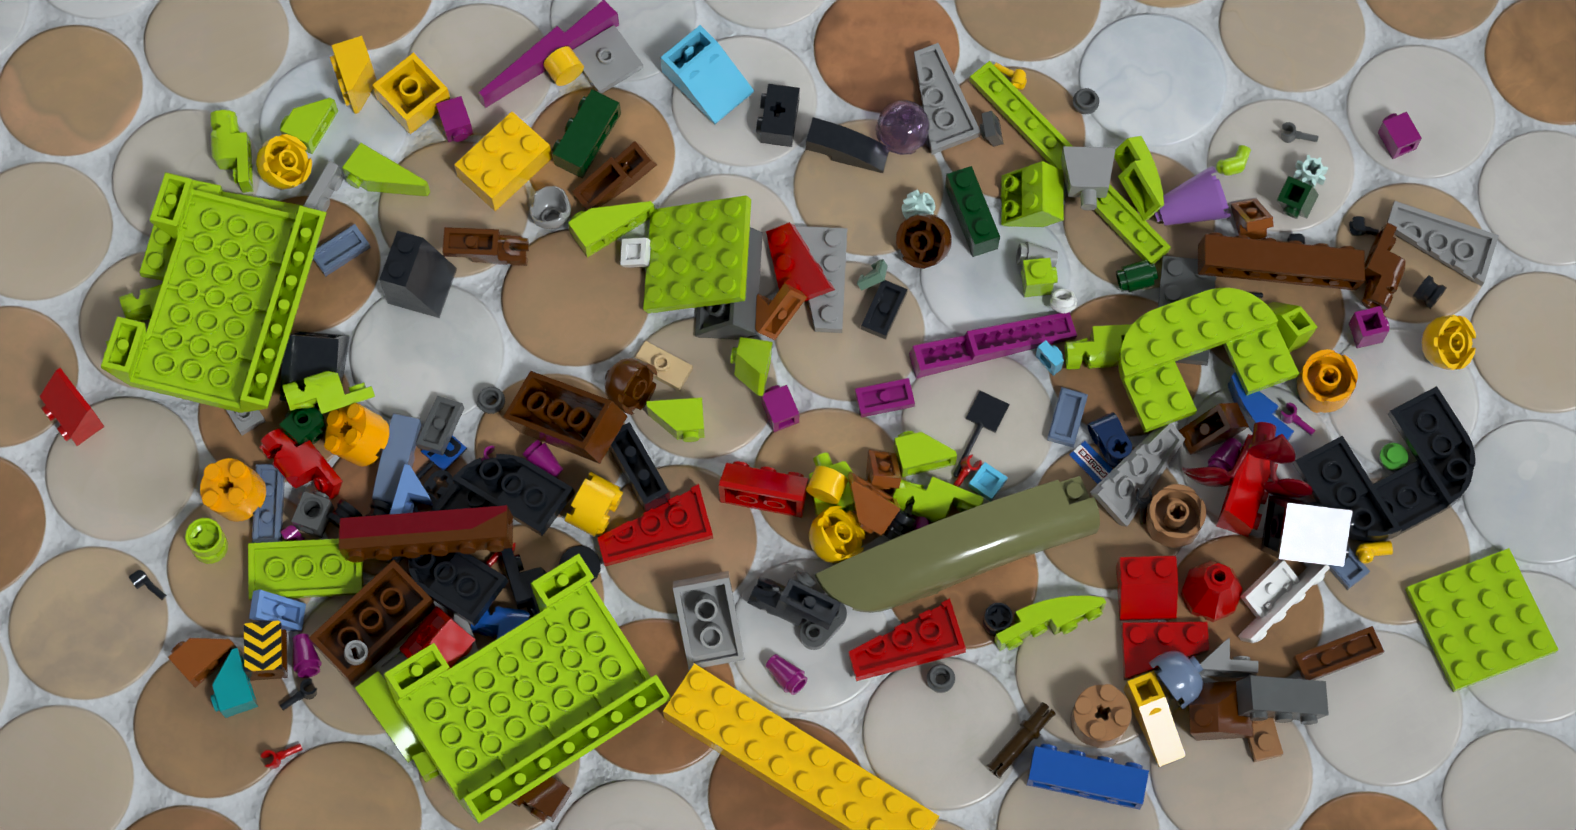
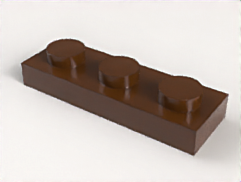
M1373 626L1297 654L1293 657V660L1302 679L1316 680L1382 655L1384 649Z

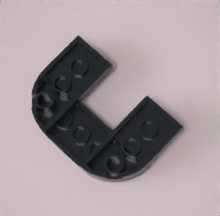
M1437 386L1389 411L1388 416L1417 461L1374 484L1371 482L1343 436L1294 461L1293 465L1303 481L1312 487V495L1317 503L1341 506L1352 510L1354 525L1353 529L1349 532L1348 538L1361 542H1380L1397 537L1452 507L1469 487L1476 463L1474 447L1468 433Z
M496 454L494 458L485 460L478 458L461 468L452 478L454 484L433 511L507 505L514 520L543 536L575 494V490L524 458L510 454ZM452 552L445 556L426 554L420 555L418 558H408L410 575L432 598L433 602H437L473 626L478 623L509 582L506 576L470 554Z

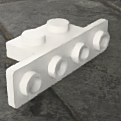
M1278 559L1240 596L1256 616V619L1238 635L1240 640L1249 643L1262 640L1266 636L1267 630L1274 623L1281 621L1286 616V611L1293 604H1297L1304 599L1305 592L1312 585H1316L1324 579V574L1330 569V566L1311 563L1297 577L1285 560Z

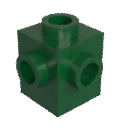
M315 406L312 408L289 410L285 415V419L279 424L280 429L298 446L309 440L312 444L317 443L326 430L323 422L324 416Z

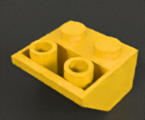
M362 36L331 45L334 55L330 56V60L346 106L352 105L354 114L360 113L373 90L372 84L377 81Z

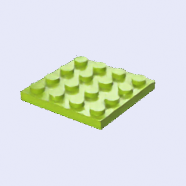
M747 195L655 209L650 215L649 225L651 249L650 265L646 267L643 306L645 312L650 314L745 301L751 199Z
M1510 548L1410 585L1405 589L1453 692L1544 658L1559 650Z

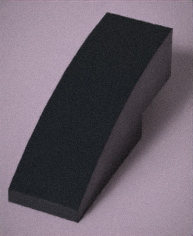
M814 117L812 118L806 139V150L832 156L831 161L879 173L884 172L890 147L862 133Z

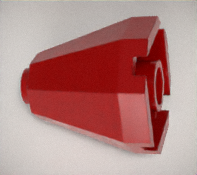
M1210 560L1189 570L1181 595L1192 615L1202 616L1206 618L1205 620L1215 622L1234 614L1243 588L1231 567Z

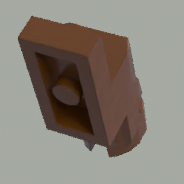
M1388 222L1379 230L1365 260V280H1367L1362 299V304L1367 309L1381 306L1383 313L1386 310L1388 311L1393 299L1392 295L1397 291L1405 271V260L1390 252L1397 239L1393 237L1397 227Z
M444 227L442 251L444 257L471 258L473 263L528 265L526 251H529L528 238L515 235H500L499 229Z

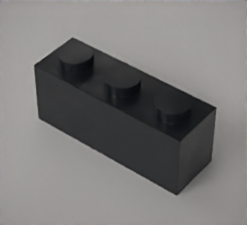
M628 422L622 425L609 450L643 510L646 512L668 502L670 491L631 423Z

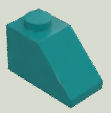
M238 648L232 649L212 685L215 694L210 696L215 711H220L225 718L258 707L251 681L244 672L243 655Z

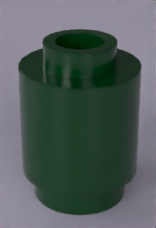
M1146 259L1122 266L1121 270L1116 271V278L1121 292L1126 290L1133 292L1154 286V280L1158 279V274L1154 263L1149 264Z

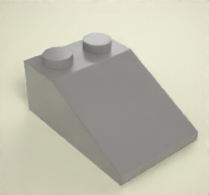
M729 571L673 581V592L688 669L690 670L694 663L704 668L745 660Z

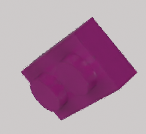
M909 378L855 389L861 418L915 407Z

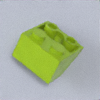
M1041 161L1001 175V225L1007 227H1046L1064 220L1063 170Z

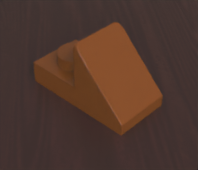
M1257 198L1231 203V210L1239 235H1246L1250 239L1267 237V228L1274 227L1273 216Z
M787 284L782 286L773 300L757 294L755 330L766 337L776 340L806 300L805 294Z
M869 450L866 481L889 495L893 493V488L899 489L901 482L896 453Z

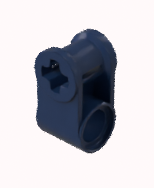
M1114 412L1087 424L1092 440L1099 447L1111 467L1115 468L1132 452V443Z

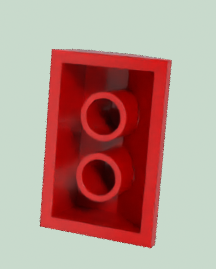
M1248 434L1246 439H1252V435ZM1246 440L1239 452L1238 458L1241 455L1244 447L1246 446ZM1247 453L1236 475L1231 478L1232 483L1228 487L1216 527L1246 537L1249 536L1252 529H1258L1262 514L1258 513L1260 504H1266L1269 495L1264 488V483L1268 481V478L1271 479L1270 460L1258 459Z
M735 461L733 464L726 463L719 482L720 502L802 518L809 478H805L803 474L798 472L778 473L776 469L771 467L752 468L747 463Z

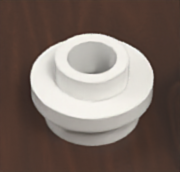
M1059 289L1053 293L1050 299V306L1059 313H1068L1077 307V298L1073 291Z

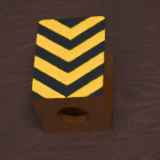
M280 621L244 624V672L251 681L288 678L287 631L282 629Z

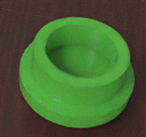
M1389 443L1382 448L1380 461L1389 470H1400L1408 461V453L1402 445Z

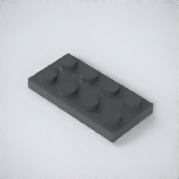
M1163 256L1158 308L1192 295L1215 289L1216 276L1198 275V259ZM1209 349L1175 362L1208 366Z

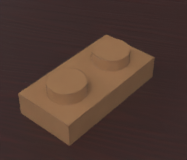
M1268 718L1264 721H1253L1254 738H1247L1253 761L1259 762L1281 757L1283 750L1274 719Z

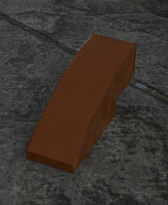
M634 141L616 158L611 156L572 193L586 210L598 208L635 184L657 166V163L642 145Z

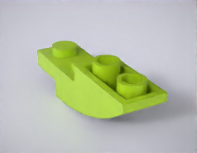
M1065 596L1029 605L1015 612L1013 620L1016 624L996 634L994 642L999 651L1005 648L1010 651L1023 643L1022 639L1030 635L1035 638L1048 630L1047 626L1051 628L1054 635L1060 632L1064 635L1068 634L1078 627L1077 623L1085 619L1090 622L1103 614L1102 610H1104L1106 601L1104 597Z

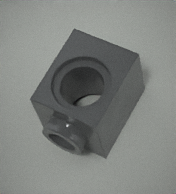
M304 491L291 520L292 524L299 531L322 538L329 522L327 516L334 510L329 496L318 491H314L313 494ZM312 508L321 509L317 516H307Z

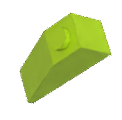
M361 142L342 167L346 177L345 180L357 189L362 187L370 192L428 196L430 194L427 181Z
M651 201L591 208L586 212H578L568 222L570 234L588 258L648 221L650 215L655 211L654 204Z

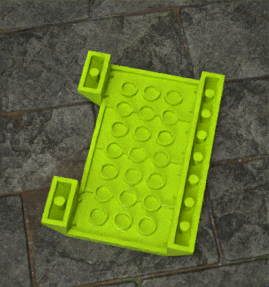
M165 172L150 217L152 224L176 239L147 331L145 323L117 316L101 368L129 386L239 413L268 409L327 212L299 206L297 215L194 190L192 179Z
M580 554L575 555L531 583L540 609L539 614L457 665L450 668L435 643L384 673L396 705L458 803L478 824L671 699L658 676L654 675L651 677L592 586L590 581L594 576Z

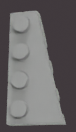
M939 43L915 51L914 61L931 155L980 137L981 131Z
M1394 201L1387 222L1397 227L1395 235L1481 287L1483 286L1499 235Z
M795 226L810 249L811 255L819 263L825 277L835 289L808 300L815 332L842 333L847 228Z
M1172 423L1154 429L1090 493L1119 525L1127 527L1140 508L1136 500V489L1139 488V496L1141 498H1146L1149 495V488L1153 489L1185 438Z

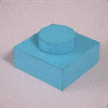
M1045 340L1037 347L1035 356L1054 376L1062 369L1064 362L1063 354L1055 345L1051 346Z
M984 462L969 482L968 487L991 502L1006 483L1008 477Z

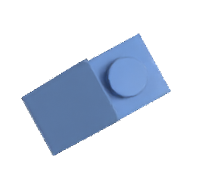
M404 464L390 514L413 513L414 504L411 502L433 505L429 495L410 465Z
M263 590L253 591L249 619L259 622L280 621L282 629L299 632L303 628L306 604Z

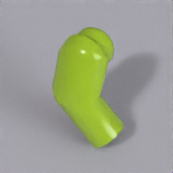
M1240 145L1235 157L1225 160L1221 159L1217 162V172L1226 176L1241 173L1246 166L1251 149L1245 145Z

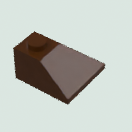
M1237 681L1203 683L1199 697L1189 704L1190 734L1196 741L1254 738L1253 721L1250 720L1249 716H1238Z

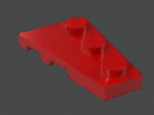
M789 222L766 231L779 290L784 284H787L802 291L807 297L805 301L835 290L792 223Z
M1208 622L1122 623L1121 625L1124 680L1147 671L1157 670L1159 667L1155 666L1152 668L1149 662L1165 652L1178 651L1191 658L1192 656L1195 657L1209 651Z

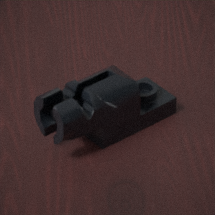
M505 548L501 551L517 608L527 607L531 617H534L540 613V609L531 583L547 572L542 567L523 571L524 567L520 554L514 555L512 548Z
M759 577L757 585L754 587L747 602L760 610L764 608L768 614L780 617L798 627L804 618L827 630L841 605V602L791 578L787 585L784 586L771 579Z

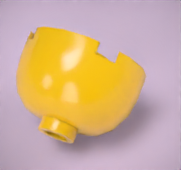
M288 134L275 136L265 142L258 151L256 160L257 171L261 179L269 186L279 190L291 189L305 182L312 169L311 158L308 159V155L305 152L307 147L297 137Z
M1447 315L1434 319L1426 326L1422 335V351L1425 358L1435 367L1455 370L1465 368L1471 362L1476 348H1472V339H1476V332L1472 323L1466 317Z
M841 506L829 507L821 512L812 521L809 530V542L812 550L820 559L833 564H838L858 555L864 549L861 546L862 540L865 539V532L858 525L859 522L856 515L851 511L845 512L840 509Z

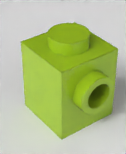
M1050 258L1023 260L1021 278L1024 298L1052 294L1053 285L1058 282L1057 268L1052 267Z

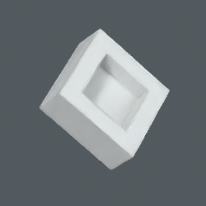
M648 238L622 239L620 265L625 268L649 267L651 240Z

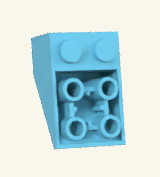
M701 25L660 57L662 72L714 124L754 93L753 88L723 48Z

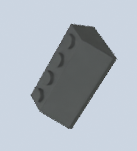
M750 227L745 301L697 307L696 337L738 340L740 337L745 338L757 334L755 330L757 294H759L763 232Z

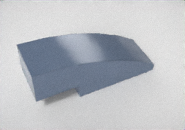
M393 413L389 426V439L385 449L382 451L372 500H379L390 505L393 504L404 464L410 465L411 468L413 467L414 453L417 446L416 441L422 430L420 419Z

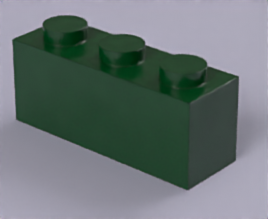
M591 89L587 97L583 96L578 105V113L574 118L571 117L565 126L564 136L553 145L551 153L553 154L554 164L583 179L621 115L620 102Z
M972 166L947 173L945 189L972 257L998 249L1000 235Z

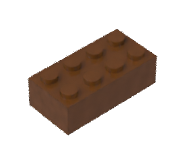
M531 370L503 416L519 433L599 464L602 462L628 417L609 399Z
M393 560L319 627L309 639L314 647L353 685L435 608V604L432 598ZM354 640L363 642L368 648L366 660L359 665L348 663L344 657L346 645ZM353 648L351 651L354 659L357 660L356 649Z

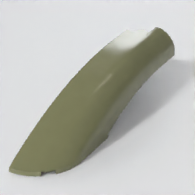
M1080 476L1062 482L1055 480L971 508L904 534L815 574V577L828 596L852 607V610L868 613L881 612L938 594L939 591L1018 559L1096 534L1100 526L1099 509L1095 497H1089Z

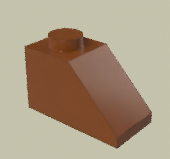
M850 471L847 477L854 512L859 522L858 525L870 534L874 531L882 536L901 509L898 501Z
M189 638L186 642L181 641L172 649V654L168 658L196 688L223 665L231 650L237 647L230 639Z

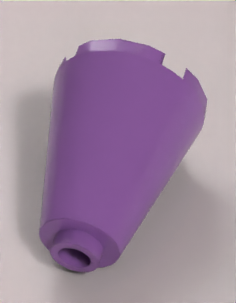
M1214 166L1203 170L1163 195L1164 206L1155 213L1157 222L1163 221L1164 226L1231 217L1228 210L1224 211V209L1229 207L1221 183L1216 178V175H1211L1216 173Z

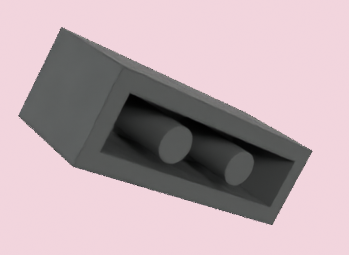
M1250 675L1236 682L1238 716H1249L1251 721H1264L1268 718H1275L1277 723L1300 720V724L1311 725L1318 723V719L1329 715L1326 681Z

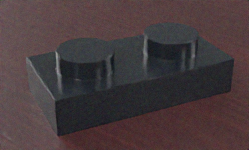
M887 280L882 281L863 320L861 330L886 340L908 289Z

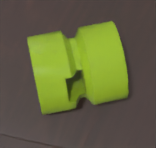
M200 518L188 526L185 539L193 555L200 562L213 564L225 557L228 551V541L216 521L210 518Z

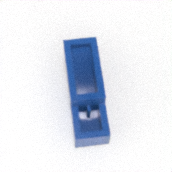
M1234 372L1228 383V388L1233 402L1238 404L1252 433L1255 423L1267 422L1276 426L1275 437L1283 434L1289 441L1294 431L1274 416L1279 406L1260 391L1246 395L1237 373Z

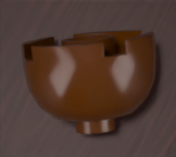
M921 213L911 216L900 224L896 233L897 249L901 250L904 256L902 257L903 260L915 268L925 269L937 265L948 255L951 249L952 236L949 227L943 219L934 214Z
M626 358L620 360L613 367L609 368L605 375V394L607 398L613 401L624 413L635 414L632 411L636 408L642 410L647 405V401H650L656 389V383L652 381L653 374L657 376V370L653 365L640 359Z

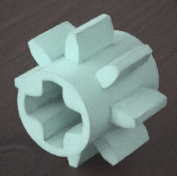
M1307 155L1304 163L1299 160L1295 165L1297 171H1295L1293 178L1310 184L1315 188L1317 183L1320 185L1324 184L1326 178L1323 175L1327 173L1328 167H1323L1321 163L1322 158L1316 159Z
M917 189L907 194V198L903 200L902 213L906 219L921 213L934 214L935 202L928 193L923 192L920 194Z

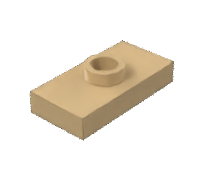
M647 341L644 342L635 357L656 368L657 376L653 374V378L679 392L693 370V366Z

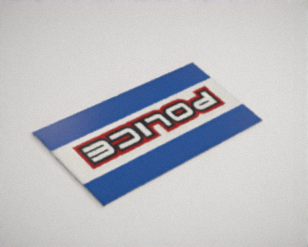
M1086 441L1069 454L1097 484L1113 470Z

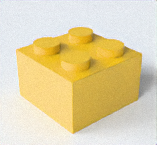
M414 52L372 84L376 99L410 135L438 113L437 103L450 100L448 88Z

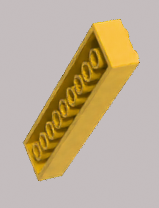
M695 663L663 710L664 719L841 830H933L938 823L939 815Z

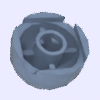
M1169 651L1149 662L1152 668L1155 666L1159 667L1155 673L1173 698L1176 700L1181 698L1183 700L1179 703L1182 709L1199 697L1203 688L1200 672L1204 669L1194 656L1188 658L1182 652Z

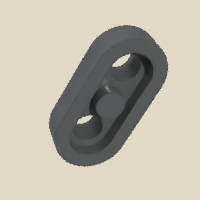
M841 603L838 615L834 617L828 630L807 620L800 630L801 643L810 650H818L825 646L847 619L845 605ZM815 629L820 634L817 637H811L809 632Z

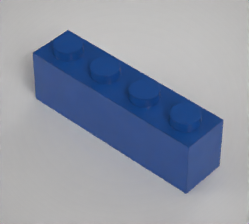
M1041 744L1040 747H1034L1027 786L1138 810L1142 807L1149 770L1142 769V765L1132 762L1121 765L1114 763V759L1104 756H1098L1097 759L1086 757L1084 752L1069 750V753L1057 751L1058 748L1049 744Z

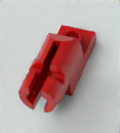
M282 429L273 430L262 438V445L259 448L268 459L274 458L272 465L280 471L290 485L298 488L313 480L316 489L329 496V500L338 496L343 481L310 440L298 446Z

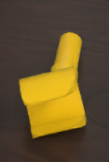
M997 62L994 64L1001 73L1012 78L1011 83L1018 90L1025 88L1027 79L1026 73L1022 69L1013 71Z

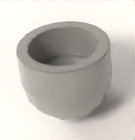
M354 640L346 645L344 657L348 663L359 665L367 658L368 648L363 642ZM353 648L356 649L358 657L357 660L353 657L351 649Z

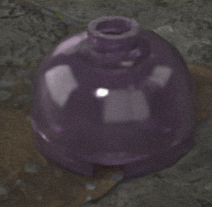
M898 100L888 104L880 113L875 127L876 137L879 142L882 141L887 145L886 149L890 152L900 155L912 154L918 148L925 145L930 123L926 112L917 103L909 100Z

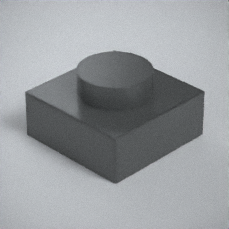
M992 111L982 113L983 123L980 124L982 137L987 139L993 147L1004 144L1000 120Z

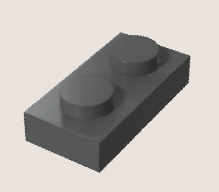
M437 396L416 441L417 447L443 455L464 411L463 403Z

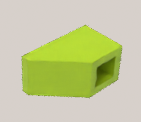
M1280 302L1267 304L1278 319L1277 327L1289 352L1305 346L1317 329V325L1301 306Z

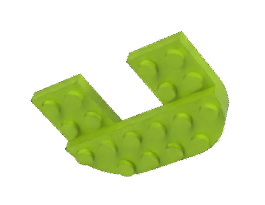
M1215 288L1151 310L1131 325L1120 349L1118 366L1120 378L1144 433L1196 414L1195 404L1175 362L1223 344L1246 395L1298 377L1297 367L1277 327L1278 319L1265 302L1255 295L1240 289Z

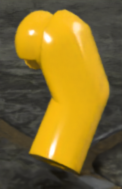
M1391 541L1363 543L1356 549V555L1361 563L1372 562L1374 556L1393 554Z

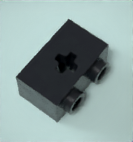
M768 84L767 93H762L760 109H764L763 117H758L756 133H760L761 143L787 147L793 146L800 101V88Z

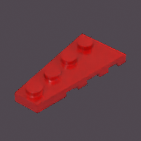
M697 484L682 495L674 496L665 504L644 512L642 516L633 521H627L597 537L604 566L606 567L713 539V533L700 486Z
M949 598L931 611L929 609L919 614L918 618L894 627L893 631L871 639L852 649L848 654L855 679L860 681L966 653V647Z

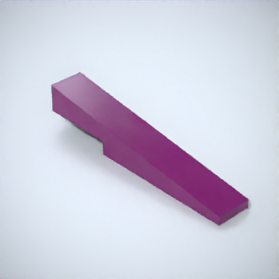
M602 0L566 32L556 26L478 92L481 104L487 108L545 72L544 61L557 49L569 46L573 50L611 26H619L618 13L605 0Z
M1070 312L1058 313L970 330L964 336L913 345L909 352V357L917 379L1036 349L1045 340L1050 345L1072 340L1077 337Z

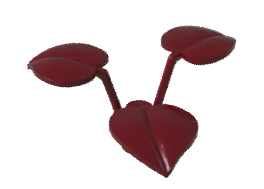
M1257 422L1254 424L1252 439H1246V446L1231 471L1227 472L1225 469L1218 467L1182 468V471L1189 478L1199 484L1209 487H1224L1231 485V478L1236 475L1247 453L1255 458L1270 460L1272 481L1265 482L1264 488L1271 495L1295 499L1312 494V487L1304 481L1290 478L1279 479L1277 477L1275 463L1286 464L1294 462L1296 454L1283 434L1275 437L1276 426L1267 422Z

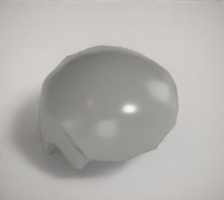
M546 186L534 193L533 205L529 208L531 217L537 226L544 229H556L569 219L571 205L563 189L557 186Z

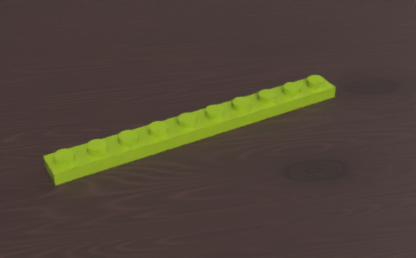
M990 61L973 73L969 81L1050 165L1063 170L1061 163L1063 147H1073L1064 136ZM1109 184L1107 196L1105 198H1097V208L1094 210L1142 260L1147 259L1149 264H1155L1170 251L1171 246Z

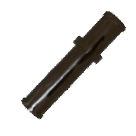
M1042 702L1027 721L1023 720L1020 724L1021 728L995 758L987 764V769L990 772L994 771V776L1000 779L1033 739L1039 738L1041 735L1040 731L1056 715L1053 709L1047 710L1049 708L1047 704Z

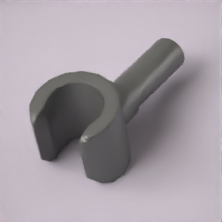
M1286 122L1282 125L1284 131L1292 132L1290 134L1281 133V138L1286 143H1291L1295 139L1318 141L1317 135L1296 131V126L1291 122Z

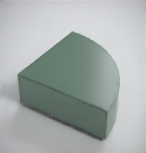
M884 259L871 265L873 270L866 276L860 275L857 285L861 291L885 280L888 265Z

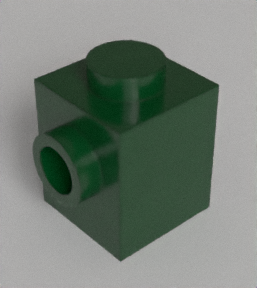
M1288 176L1277 198V202L1284 209V214L1295 219L1298 216L1307 219L1319 194L1312 185Z

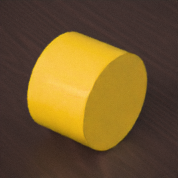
M569 46L559 48L551 53L543 64L548 74L558 86L571 83L584 69V65Z
M816 466L806 490L810 495L823 502L838 504L848 479L832 468Z

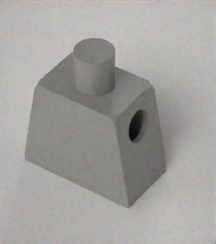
M1063 147L1061 163L1069 197H1080L1081 209L1094 210L1097 208V198H1105L1107 196L1115 147Z

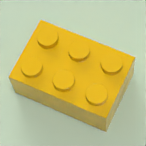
M510 112L458 160L454 166L457 177L496 211L552 159L550 145L514 112Z

